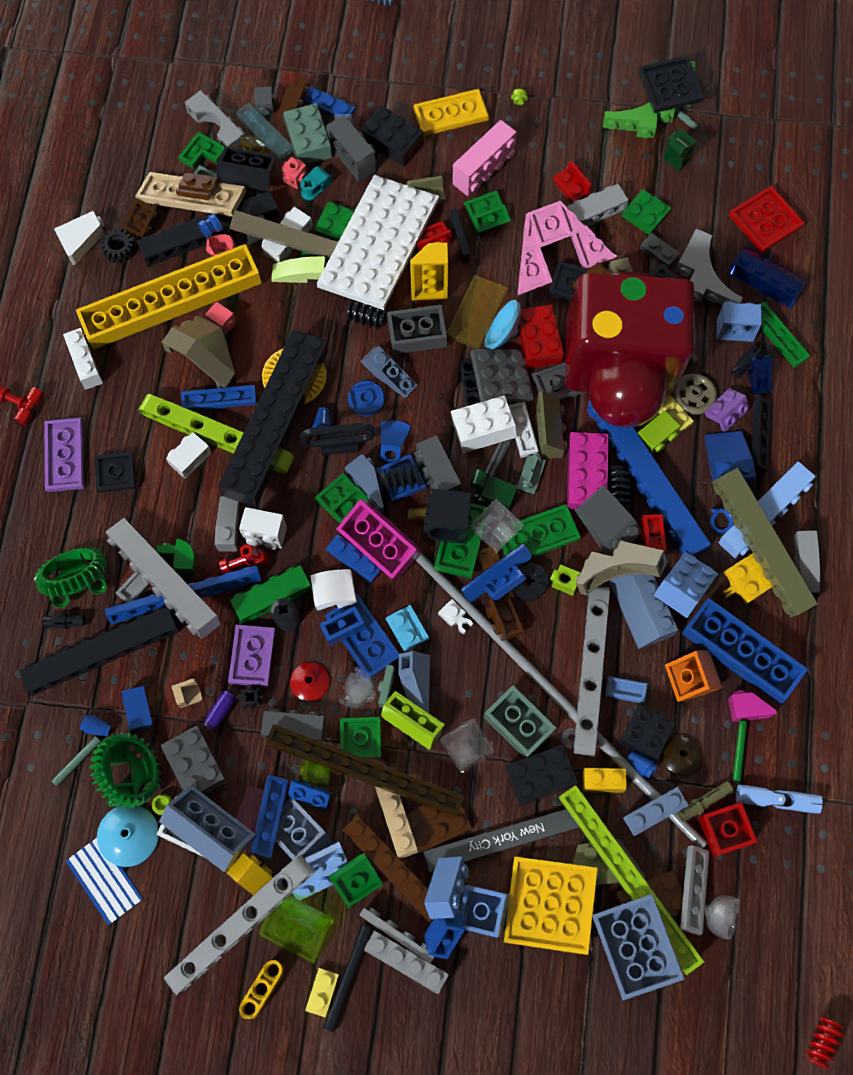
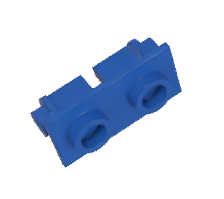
M301 779L291 781L288 797L326 810L328 800L332 796V792H329V789L318 786L312 788V784Z

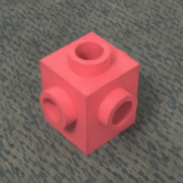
M292 157L282 165L283 181L298 190L301 186V180L307 176L306 165L301 160H296Z

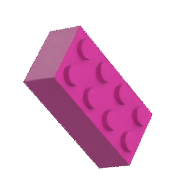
M570 432L568 440L567 507L569 511H575L602 485L608 489V434Z
M360 499L336 528L391 579L399 580L423 551L365 500Z

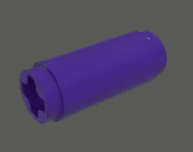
M224 690L204 719L203 725L212 731H215L216 728L218 729L234 704L236 697Z

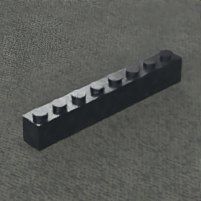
M270 191L242 200L236 210L256 217L263 215L264 219L269 221L279 218L278 208ZM213 213L193 218L191 221L177 224L175 227L161 230L154 235L145 236L138 240L137 243L147 267L207 245V238L201 232L198 222L207 220L208 216ZM214 214L223 229L212 233V236L217 234L231 236L239 233V231L230 229L232 216Z
M159 607L152 614L147 616L141 615L131 623H122L115 630L104 631L94 639L81 641L78 646L64 648L57 655H48L43 658V661L27 664L24 669L19 671L27 693L32 696L179 633L172 612L168 607Z

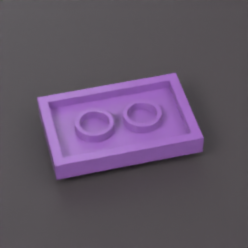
M236 625L229 684L269 687L275 628Z

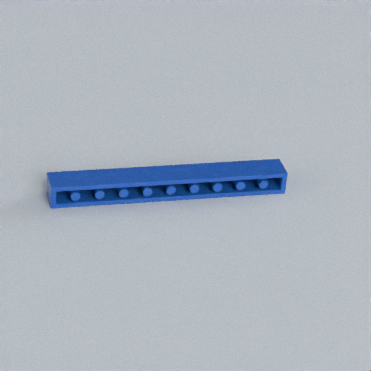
M589 400L587 407L589 416L595 419L597 428L601 433L608 434V445L614 448L619 462L624 463L627 471L631 473L629 477L631 479L634 478L638 491L645 495L650 509H654L657 514H662L663 525L668 530L669 538L678 545V551L681 556L687 552L696 557L707 551L711 545L634 428H622L607 423L595 412Z

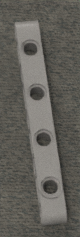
M598 586L588 595L574 754L595 755L610 587ZM599 610L602 614L595 615L592 611ZM593 646H594V647H596L599 651L596 652V653L591 652V651L589 650V647H593ZM592 684L595 690L590 691L586 689L585 685ZM587 722L591 724L592 728L586 730L582 727V723Z
M302 855L289 863L164 977V980L176 996L194 983L315 873ZM283 878L288 881L287 889L282 885ZM252 907L256 908L257 916L252 914ZM221 935L225 936L226 944L221 941ZM191 962L195 965V972L191 969Z

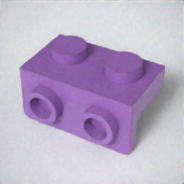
M729 388L704 412L707 418L720 423L721 430L726 432L749 410V405L745 395Z

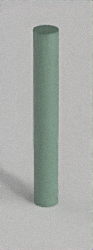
M675 108L674 114L693 130L699 126L683 111Z
M95 736L52 782L58 786L101 741Z

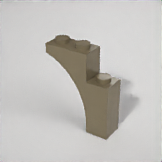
M620 541L618 547L613 551V556L591 552L589 558L585 560L581 574L576 578V585L581 594L589 595L599 585L616 577L631 574L661 577L668 561L664 550Z

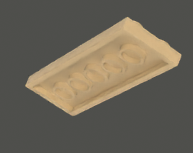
M149 172L135 197L144 203L233 217L234 210H237L246 193L245 186L218 183L213 195H210V200L177 196L175 190L179 188V183L183 177Z

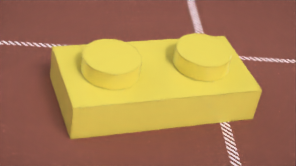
M671 395L665 397L659 413L661 414L663 411H666L680 425L678 434L691 426L694 421Z
M321 968L318 969L305 1011L322 1017L327 1016L339 974Z

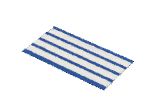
M97 838L66 860V863L108 925L143 899L121 866L114 865L104 858L99 850Z

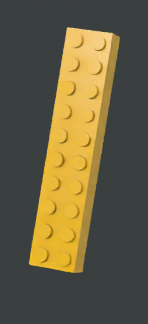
M246 244L76 309L87 340L94 350L262 283Z

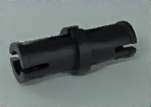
M752 345L747 353L739 358V362L730 370L732 376L738 371L734 378H740L744 371L753 365V361L762 353L760 348L754 353L758 346Z
M64 613L61 616H45L43 623L45 629L58 627L68 629V627L85 626L86 618L85 614L67 615V613Z

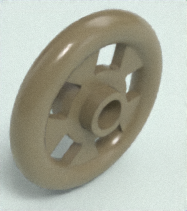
M687 374L681 377L673 392V399L686 413L694 415L703 414L716 401L717 391L713 382L701 374ZM693 381L694 385L687 387L686 383ZM703 383L708 389L704 391L699 385ZM680 391H686V397L681 398ZM692 391H696L698 395H694ZM704 396L709 398L706 404L701 401ZM688 402L697 403L696 407L689 406Z

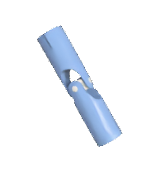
M737 786V803L742 802V804L763 807L774 804V807L816 814H820L822 810V805H816L822 804L821 795L784 790L772 792L761 787ZM783 793L789 795L791 799L790 805L786 807L783 806L786 801Z

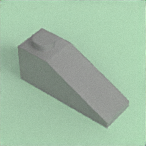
M224 496L220 497L215 529V546L218 552L237 551L239 502Z

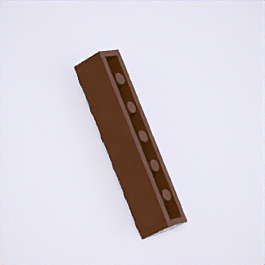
M357 815L343 829V832L421 915L431 923L434 919H430L424 904L428 889Z

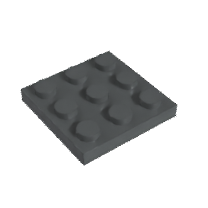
M473 349L470 352L481 402L504 395L507 402H531L534 399L523 350Z

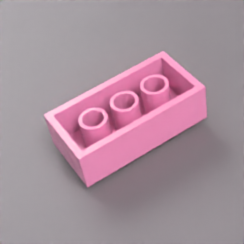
M502 120L494 125L453 164V185L467 196L475 193L484 181H488L496 170L501 169L507 159H511L514 156L516 131Z

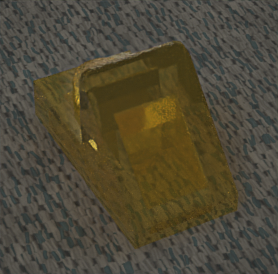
M240 135L241 144L236 147L259 153L267 149L254 135Z

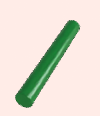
M739 721L733 771V781L741 782L747 730L746 721Z

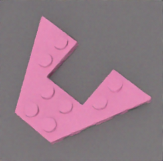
M561 201L531 211L526 214L518 295L552 282L541 251L543 246L571 236L583 268L592 267L597 262L608 261L617 257V255L613 254L603 244L604 242L599 240L586 225L584 226L576 218L577 216L569 211Z

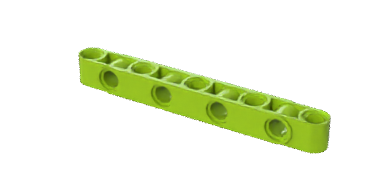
M151 394L146 395L138 409L142 415L188 435L193 432L202 441L233 454L243 435V432ZM170 411L169 414L163 415L164 412ZM198 425H203L202 428L195 429ZM231 439H237L234 443H229ZM283 450L274 471L287 474L295 458L294 455Z

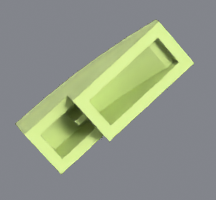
M302 257L275 263L272 269V282L308 283V279L319 280L326 266L325 257Z

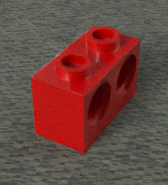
M662 514L643 515L639 522V527L643 532L640 535L641 546L664 550V553H666Z

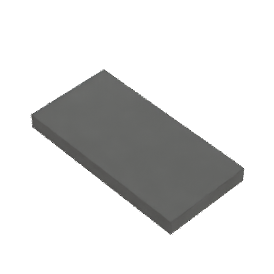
M565 362L531 374L538 392H544L559 398L560 402L586 393L572 391L566 387Z

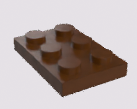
M426 805L406 813L419 851L415 853L416 856L472 829L462 805L457 817Z
M674 870L646 881L671 917L682 914L684 893ZM625 890L615 893L620 905L632 901Z

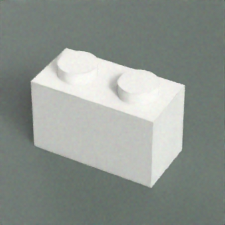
M192 432L182 439L181 444L176 449L174 448L168 453L166 459L169 465L186 479L211 454V450L204 441Z

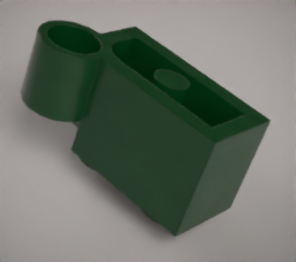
M682 129L676 133L673 132L667 140L669 143L665 148L664 160L678 172L691 162L697 142Z
M475 470L470 481V486L476 489L473 500L478 504L492 506L499 512L510 511L518 486L491 477L482 470Z

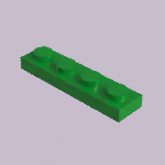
M765 302L761 303V330L793 368L810 358L808 352Z

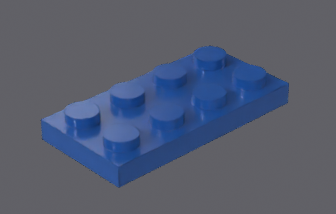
M356 594L357 603L342 608L336 607L327 613L325 617L328 620L354 606L356 607L364 622L365 630L342 642L369 680L386 669L387 665H392L398 661L399 653L361 598Z

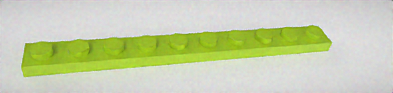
M573 786L562 794L559 800L631 900L634 901L653 894L677 961L685 975H688L704 963L577 786Z

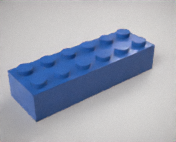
M707 598L682 632L685 637L703 650H709L710 655L779 705L787 700L808 670L709 598Z

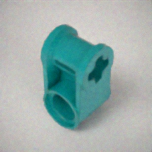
M315 167L301 180L302 197L305 200L315 199L316 196L331 184L332 176L321 167Z

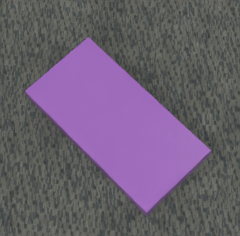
M71 418L44 421L45 491L56 492L84 489L83 419Z

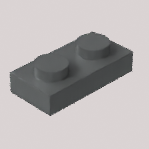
M653 233L640 245L641 250L659 263L664 264L667 268L673 264L680 254Z

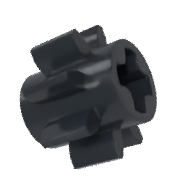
M249 686V690H241L243 697L238 698V700L245 702L242 705L243 709L249 707L253 712L255 707L261 708L260 700H264V697L258 696L261 692L259 688L254 691ZM249 696L254 697V698H255V701H253V702H252L251 700L249 701V700H248V697H249Z

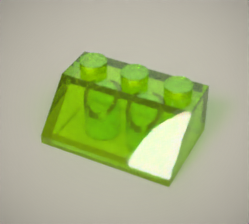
M289 896L264 919L259 935L314 964L335 919Z

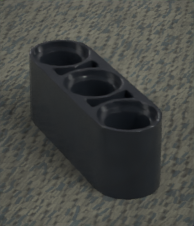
M467 358L461 363V382L465 407L470 406L471 401L481 402L472 359ZM466 368H471V369H473V370H472V371H466L465 369H466ZM470 384H472V385H474L475 387H474V388H469V387H467V386L470 385Z

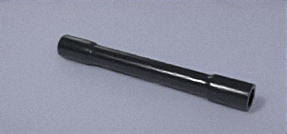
M360 925L340 985L322 1027L328 1031L335 1032L357 966L373 928L367 925Z

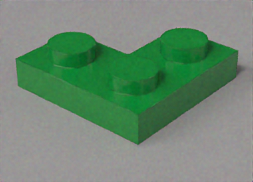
M198 132L178 158L180 162L194 169L203 156L217 163L225 146Z

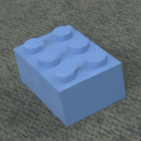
M685 552L663 580L654 596L687 618L718 573L697 560L693 555Z

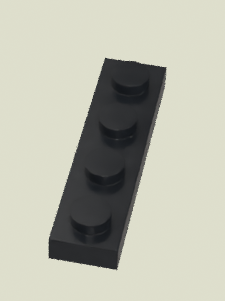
M762 396L754 397L752 458L755 469L760 472H767L769 468L771 402Z

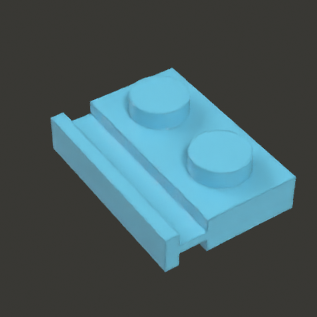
M411 605L385 618L404 653L429 640Z

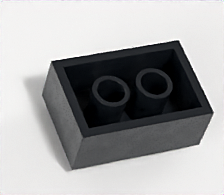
M382 105L361 128V133L368 144H371L376 151L402 167L408 163L424 144L423 130Z
M225 146L217 161L218 181L245 186V188H254L258 191H269L276 175L277 156Z
M563 745L505 766L506 775L519 807L568 790L578 784Z

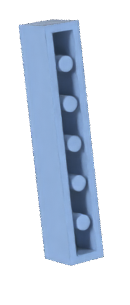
M797 462L758 501L772 526L776 523L774 519L777 516L781 518L789 510L787 506L790 503L794 505L801 498L799 494L802 491L806 493L814 485L812 481L816 476L800 462ZM735 525L718 542L734 558L739 554L745 555L750 549L744 543L743 535Z

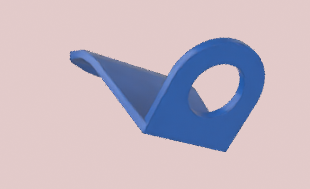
M394 420L381 423V458L384 462L391 463L400 459L401 447L410 431L408 424ZM387 451H393L395 452L396 457L394 459H388L385 456V453Z

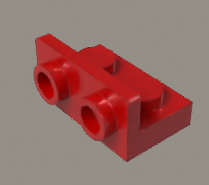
M572 161L568 162V167L553 176L555 184L572 204L576 200H582L590 195L591 181L581 173L580 167Z

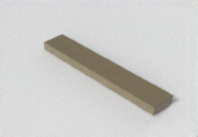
M234 210L230 229L325 257L326 259H330L338 244L336 241Z

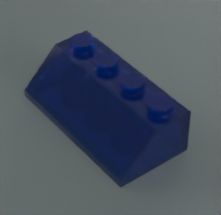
M749 246L744 247L740 251L729 270V274L790 309L809 283V280Z

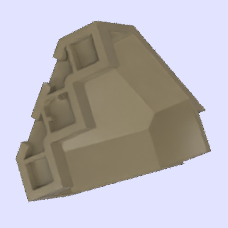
M196 316L194 321L187 320L181 323L180 327H172L162 341L165 351L172 354L175 350L185 355L215 380L217 388H227L231 383V379L237 381L222 327L200 316Z

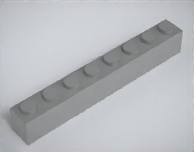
M125 518L106 531L109 545L113 549L117 548L119 550L118 554L124 561L128 560L130 562L129 566L135 573H141L140 577L144 583L153 586L152 590L156 596H162L165 599L163 601L170 610L174 609L176 611L175 615L182 623L185 621L188 624L187 628L194 636L197 634L203 639L221 625L217 615Z

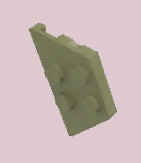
M615 839L622 848V850L625 852L627 857L633 863L635 868L641 874L643 879H645L644 873L639 868L634 859L631 857L626 848L623 846L621 841L619 839ZM591 843L577 846L572 864L598 868L596 886L619 883Z

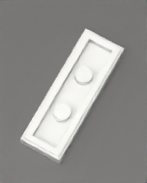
M525 401L508 405L516 426L517 438L515 440L520 458L534 455V453L539 454Z

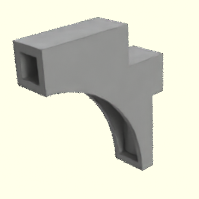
M696 229L679 261L676 272L684 277L691 278L690 281L694 283V301L700 303L704 297L709 302L722 306L723 303L728 302L740 304L743 297L728 289L713 270L709 254L712 235Z

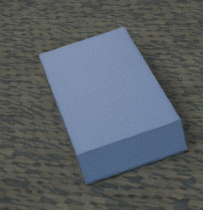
M608 676L605 697L644 704L648 683Z

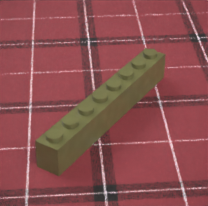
M736 468L713 481L715 493L721 497L725 510L731 514L735 527L741 531L744 543L752 550L754 560L763 569V575L773 586V592L780 598L784 611L790 617H794L817 605L816 600L739 469Z

